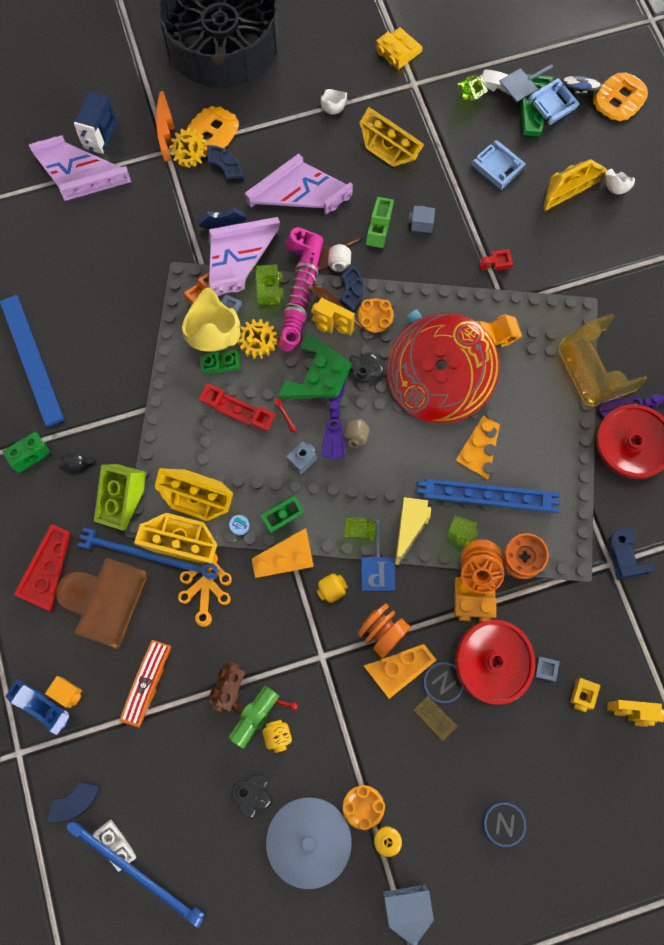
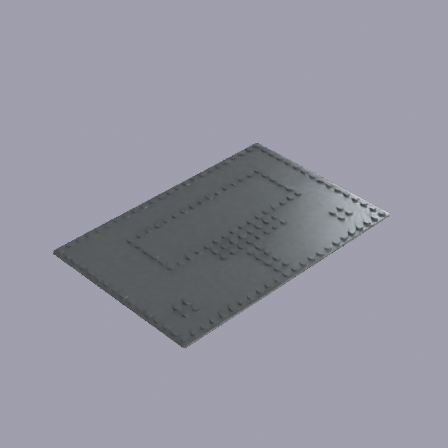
M172 262L170 264L136 463L137 470L146 472L143 494L125 530L127 538L136 539L140 524L148 522L164 513H169L204 522L216 541L217 547L266 551L307 528L312 556L361 560V557H376V520H379L380 557H395L396 560L404 497L427 500L423 499V495L415 494V489H423L416 487V482H424V479H436L560 493V498H552V500H559L560 505L552 507L559 508V513L428 500L427 507H431L428 524H424L423 530L400 564L461 570V552L471 541L479 539L489 540L495 543L503 554V550L511 539L519 534L529 533L541 538L547 545L549 552L547 565L534 577L578 582H590L592 580L598 300L596 298L362 278L363 297L360 305L353 312L355 313L354 320L359 323L358 311L364 300L374 298L388 300L394 312L393 323L388 329L383 332L374 333L367 331L363 327L359 329L354 325V331L351 336L341 334L336 328H334L331 334L322 332L317 329L315 322L312 321L314 315L311 313L312 307L320 300L319 297L312 293V299L309 302L310 307L306 311L308 314L307 319L302 324L300 331V341L292 351H283L277 344L274 345L275 351L269 350V356L263 354L261 359L257 355L253 359L252 354L247 357L245 351L241 352L237 342L235 345L217 352L220 354L237 349L240 353L241 369L203 374L201 372L200 355L211 352L197 350L191 347L184 339L182 325L192 305L183 298V294L195 286L200 277L210 271V265ZM252 269L246 278L244 290L224 293L218 296L221 302L224 295L227 294L241 301L242 306L237 312L240 327L246 328V322L252 324V319H255L256 323L262 319L263 324L268 321L270 327L274 326L275 332H277L278 338L276 339L278 342L285 320L284 310L286 304L290 301L288 296L292 294L290 288L294 286L292 280L296 278L294 272ZM318 274L315 277V285H322L340 301L345 291V286L340 276ZM343 305V306H340V307H342V308H344V309L349 310V309H348L347 307H345L344 305ZM416 309L421 313L422 318L437 313H454L468 317L475 322L482 321L490 324L503 314L516 317L522 337L508 346L501 347L500 344L496 345L500 361V372L496 388L487 403L468 418L447 424H436L419 420L407 413L397 403L390 391L386 375L388 355L396 338L410 325L406 320L407 316ZM307 333L348 361L352 355L361 358L363 354L371 352L377 357L376 364L385 367L381 376L373 377L364 384L358 383L355 380L353 371L350 369L345 380L344 394L339 399L340 416L338 420L343 424V432L347 422L353 419L364 420L369 426L370 432L366 444L361 447L352 448L345 442L346 456L336 460L321 456L325 426L331 420L329 410L330 398L281 399L285 412L292 424L297 427L295 432L289 430V424L279 407L275 406L274 403L276 399H280L278 395L285 380L302 384L315 355L301 350ZM440 361L437 363L436 368L444 370L447 363ZM208 383L222 389L225 394L256 408L259 406L275 413L276 416L269 430H260L238 422L199 401L206 384ZM483 415L489 420L500 424L496 446L488 444L484 448L486 455H494L492 463L487 462L483 466L484 472L489 474L488 480L455 461ZM336 424L331 425L332 428H336L338 426ZM493 427L491 431H485L487 437L493 438L496 436L497 430ZM304 441L307 445L311 444L316 449L317 460L300 475L287 463L286 456ZM160 468L185 469L222 482L233 492L229 511L209 521H205L171 509L162 498L160 492L155 489L158 470ZM294 494L305 513L270 533L260 513ZM236 515H243L248 519L249 530L244 535L233 534L229 527L230 520ZM522 554L519 559H523L525 563L528 557H524V554ZM504 568V574L510 575Z

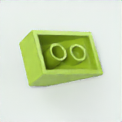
M119 464L101 465L94 522L119 530H126L143 494L146 472Z

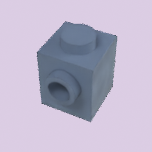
M414 206L413 213L409 214L408 222L412 224L411 231L432 233L435 208Z
M302 441L286 456L287 463L301 475L317 460V451L311 444L307 445Z

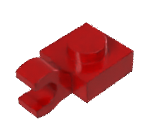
M509 249L492 251L490 257H482L481 262H479L480 270H485L492 266L495 271L512 268L513 261Z

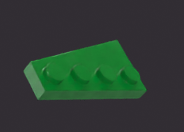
M539 75L531 79V81L540 90L551 83L553 77ZM530 94L520 100L523 135L540 136L544 117L533 105L535 100H529V97L532 95Z

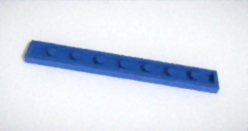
M14 295L1 300L0 304L46 427L64 421L65 419L19 297Z

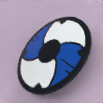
M566 76L561 80L564 85L572 88L573 95H586L587 91L602 88V84L599 81L583 76Z

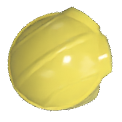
M205 288L189 309L183 321L182 331L184 339L191 347L201 351L213 352L235 345L240 337L239 327L241 325L235 310L221 303L214 290Z

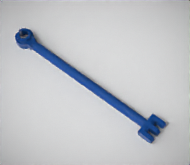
M84 527L82 532L88 534V536L80 535L79 539L86 542L85 544L77 542L76 545L77 547L90 550L93 544L201 573L208 580H214L218 577L214 572L219 573L218 567L214 564L199 565L95 537L97 533L95 530ZM208 568H212L214 572L207 574L206 571Z
M70 822L67 825L69 832L82 839L199 928L205 915L195 906L192 910L186 907L84 830L85 828L77 822Z

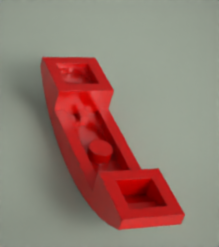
M208 383L199 398V401L219 413L264 431L269 430L276 416L275 413L258 406L256 408L224 393V390Z

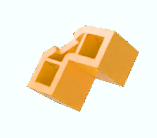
M503 314L498 316L497 320L491 324L476 321L489 333L495 345L500 344L501 347L508 346L522 337L516 317Z

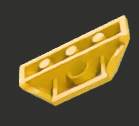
M368 107L359 122L366 149L393 167L415 160L424 146L418 139L370 107Z
M590 159L576 165H570L561 173H555L550 178L543 206L544 211L602 181L607 171L606 168Z
M160 468L158 470L155 489L160 492L162 498L171 509L205 521H209L229 511L233 492L222 482L185 469Z
M164 513L148 522L140 524L134 544L154 553L202 564H212L217 548V543L204 522L169 513Z

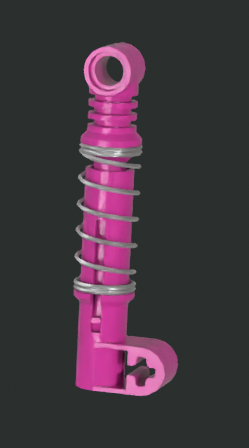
M298 227L292 229L286 240L288 250L302 255L295 268L296 278L292 280L294 286L290 288L292 294L288 296L290 301L286 304L284 310L285 320L278 339L280 349L287 352L292 351L300 341V331L302 324L307 319L308 314L306 311L310 307L309 302L312 299L311 294L313 293L307 286H314L316 283L315 277L318 275L319 270L317 265L324 241L318 234Z

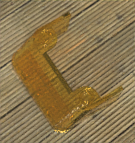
M614 314L584 324L563 339L558 347L559 353L583 402L588 406H596L634 392L647 379L646 375L628 381L626 376L620 371L606 372L591 341L598 339L601 332L608 329L615 317Z

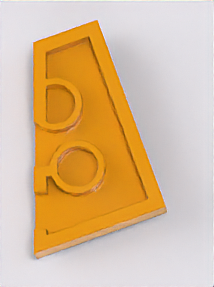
M483 415L455 461L488 480L489 474L484 472L483 466L487 462L492 463L494 455H486L484 448L488 444L496 446L500 424L489 420ZM495 427L497 430L496 436L493 438L487 437L485 431L489 432Z
M307 528L252 558L255 578L314 567Z
M422 644L364 665L363 667L387 698L390 699L437 660L428 648Z

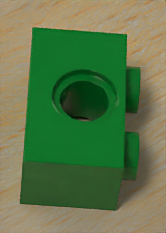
M36 431L2 451L10 466L18 473L52 454L43 438Z
M292 494L260 513V516L271 533L305 512L296 496Z

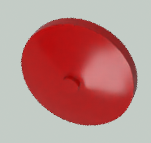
M637 404L623 405L612 410L602 420L596 435L597 450L603 462L613 472L630 479H645L661 472L664 469V417L652 408Z
M502 620L483 621L472 626L462 636L455 655L456 672L462 686L475 699L488 704H507L521 697L533 680L535 673L533 647L527 636L517 626Z

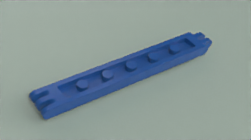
M424 479V482H416V487L423 489H415V494L423 495V499L559 513V508L552 507L560 505L559 500H552V498H560V493L436 479Z

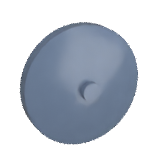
M304 797L286 804L274 816L267 832L266 850L272 868L282 880L297 888L316 889L331 883L342 873L351 853V833L346 819L334 805L319 798Z

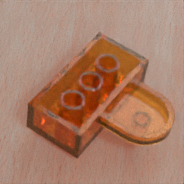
M106 558L98 577L83 572H73L66 575L57 587V598L65 609L82 615L75 634L118 649L148 574L142 569Z

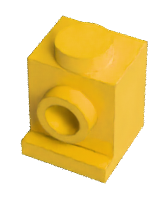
M583 678L576 679L570 703L575 704L574 709L586 712L587 709H594L600 685ZM580 693L585 694V700L580 699Z

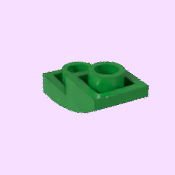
M237 349L220 354L215 351L200 355L201 372L203 374L241 369L240 353Z

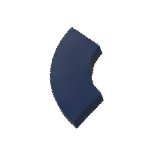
M207 145L209 165H216L221 168L225 173L226 180L244 179L242 168L232 154L224 148Z
M234 207L224 212L214 213L208 211L197 223L199 227L205 229L220 228L242 223L247 219V214Z
M352 265L340 275V279L345 286L340 302L351 312H354L361 303L364 288L360 272Z
M78 782L75 790L68 797L52 799L47 822H63L80 815L93 803L100 786Z

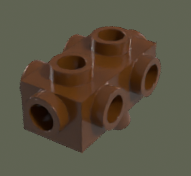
M229 661L227 665H224L217 674L218 681L209 695L210 701L208 704L211 705L210 709L220 713L223 710L230 711L231 708L236 714L242 712L243 708L236 701L239 696L237 692L245 674V671L239 669L240 665Z

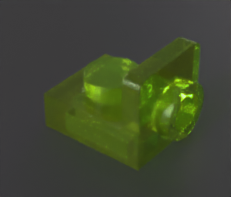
M346 517L344 537L373 541L376 534L375 522L369 518Z

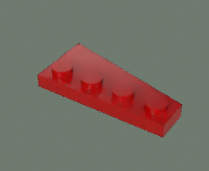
M52 524L50 525L14 596L51 612L71 534L69 531Z

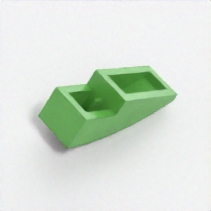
M377 197L366 245L384 248L394 200Z

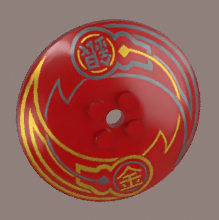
M454 313L432 314L411 323L394 341L386 365L387 382L397 403L411 416L436 424L457 422L468 418L480 410L492 396L500 372L498 351L489 333L474 320ZM438 362H446V368L438 370L436 368Z

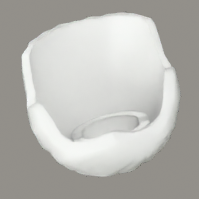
M330 89L325 90L324 95H321L320 99L322 109L331 115L340 113L346 105L347 93Z
M613 169L605 172L606 186L613 194L626 193L634 185L635 178L628 177L624 172L615 174Z

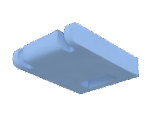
M559 78L529 97L530 101L535 100L533 105L544 119H550L548 121L549 125L569 114L579 105V102ZM558 91L567 103L564 104L555 92Z
M497 140L493 142V146L490 144L471 163L475 169L500 190L518 176L526 166V163ZM512 168L514 171L506 177L505 173Z

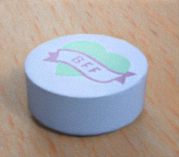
M236 515L230 520L229 527L233 534L240 536L248 532L249 522L245 516Z

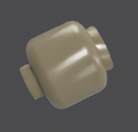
M362 419L350 420L345 426L343 433L344 441L352 448L365 445L370 432L369 426Z

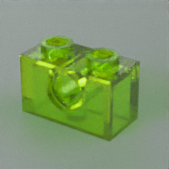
M278 264L256 266L259 307L281 306L280 299H283L284 296L283 287H279V282H283L282 271H278Z

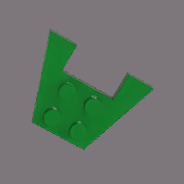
M307 333L301 350L314 354V360L303 383L299 384L285 380L278 397L280 399L337 398L352 366L351 362Z

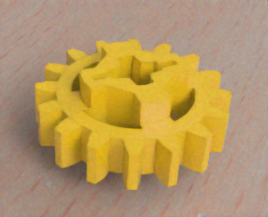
M187 128L186 131L181 129L180 135L175 133L177 138H172L171 141L174 142V145H170V148L173 149L170 153L174 156L173 160L181 166L185 165L187 168H190L191 165L196 167V162L202 163L200 158L206 157L203 151L207 150L203 146L207 143L202 139L204 136L198 133L197 130Z
M252 319V324L246 322V328L240 327L242 333H240L238 345L241 352L245 351L247 357L252 354L253 359L257 355L262 359L263 354L270 355L269 350L275 351L274 345L278 344L276 339L278 338L277 332H275L274 326L270 327L268 321L263 324L262 319L258 323H256L255 319Z

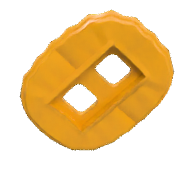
M626 72L617 73L607 79L602 84V88L597 90L593 97V104L596 106L597 111H600L604 116H608L610 120L621 122L628 120L640 110L647 99L648 90L646 85L634 75ZM622 88H626L631 94L626 97L619 91ZM615 98L621 102V105L614 107L609 102Z
M211 106L208 109L204 108L201 113L197 114L196 118L192 119L191 124L188 125V128L195 129L200 134L208 132L213 135L209 141H206L207 143L203 145L207 148V145L225 148L236 135L239 121L235 114L230 113L228 110H224L222 107L216 108ZM214 120H218L221 123H223L218 129L212 127L210 124ZM207 150L203 151V154L208 157Z

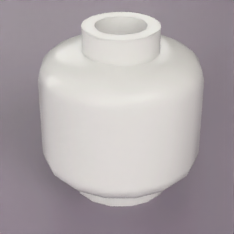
M338 244L329 249L328 265L336 272H343L350 267L351 251L348 247Z

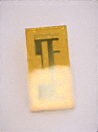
M429 696L413 710L441 741L457 727Z

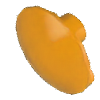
M374 298L366 299L362 302L358 311V321L364 329L374 333L383 332L393 323L394 312L388 300Z
M361 785L354 787L347 793L342 809L344 817L350 825L356 829L367 830L373 828L381 821L384 815L385 804L377 790L371 786Z

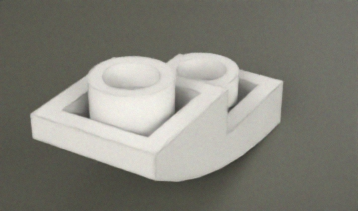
M494 70L483 71L480 84L493 92L496 88H499L509 94L499 82L507 74Z
M111 819L93 833L96 839L128 863L136 858L132 848ZM112 863L113 866H114V867L117 869V871L119 872L121 869H120L118 866H116L114 863Z

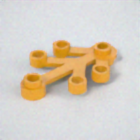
M215 553L212 564L216 565L219 569V573H215L220 577L221 584L227 586L231 584L232 577L229 573H225L217 564L218 557ZM212 568L207 569V574L211 573ZM184 571L180 575V580L184 584H190L198 572ZM203 574L202 578L187 591L180 592L178 599L181 603L187 604L201 590L200 611L196 614L195 621L199 626L207 627L212 622V616L208 612L210 589L218 597V601L222 605H228L231 598L213 580L206 579ZM184 575L190 576L188 581L183 580ZM228 576L229 581L223 582L222 578ZM187 594L188 599L183 601L181 599L182 595ZM224 595L228 597L226 602L221 601V597ZM201 615H206L205 621H200Z

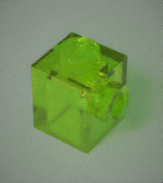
M470 75L458 83L463 99L474 101L488 91L482 75Z
M455 515L447 538L454 540V543L457 545L465 546L472 540H476L479 532L476 529L477 523Z

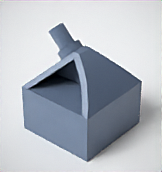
M426 885L384 891L383 896L389 927L405 939L409 945H418V941L434 920L428 888Z

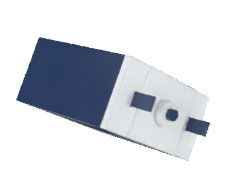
M89 91L74 122V126L81 144H83L84 149L88 150V153L91 154L94 151L103 154L118 122L109 97Z

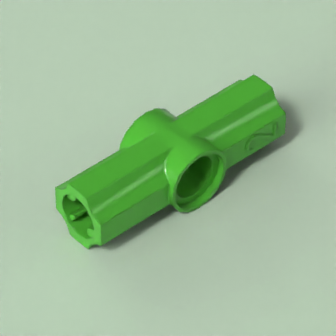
M264 685L253 703L245 707L241 713V720L228 738L236 745L244 748L256 730L263 727L268 719L267 714L280 696Z

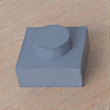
M227 294L221 300V303L226 307L233 308L236 314L242 306L241 301Z
M539 656L534 677L556 682L560 661Z

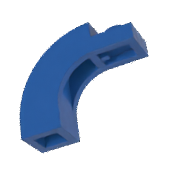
M19 679L15 681L5 696L10 703L37 718L50 732L56 735L67 724L69 713L63 707Z

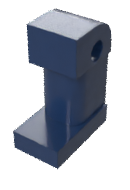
M632 528L618 530L607 540L617 580L648 575L656 571L654 563L638 566L632 544L636 542Z

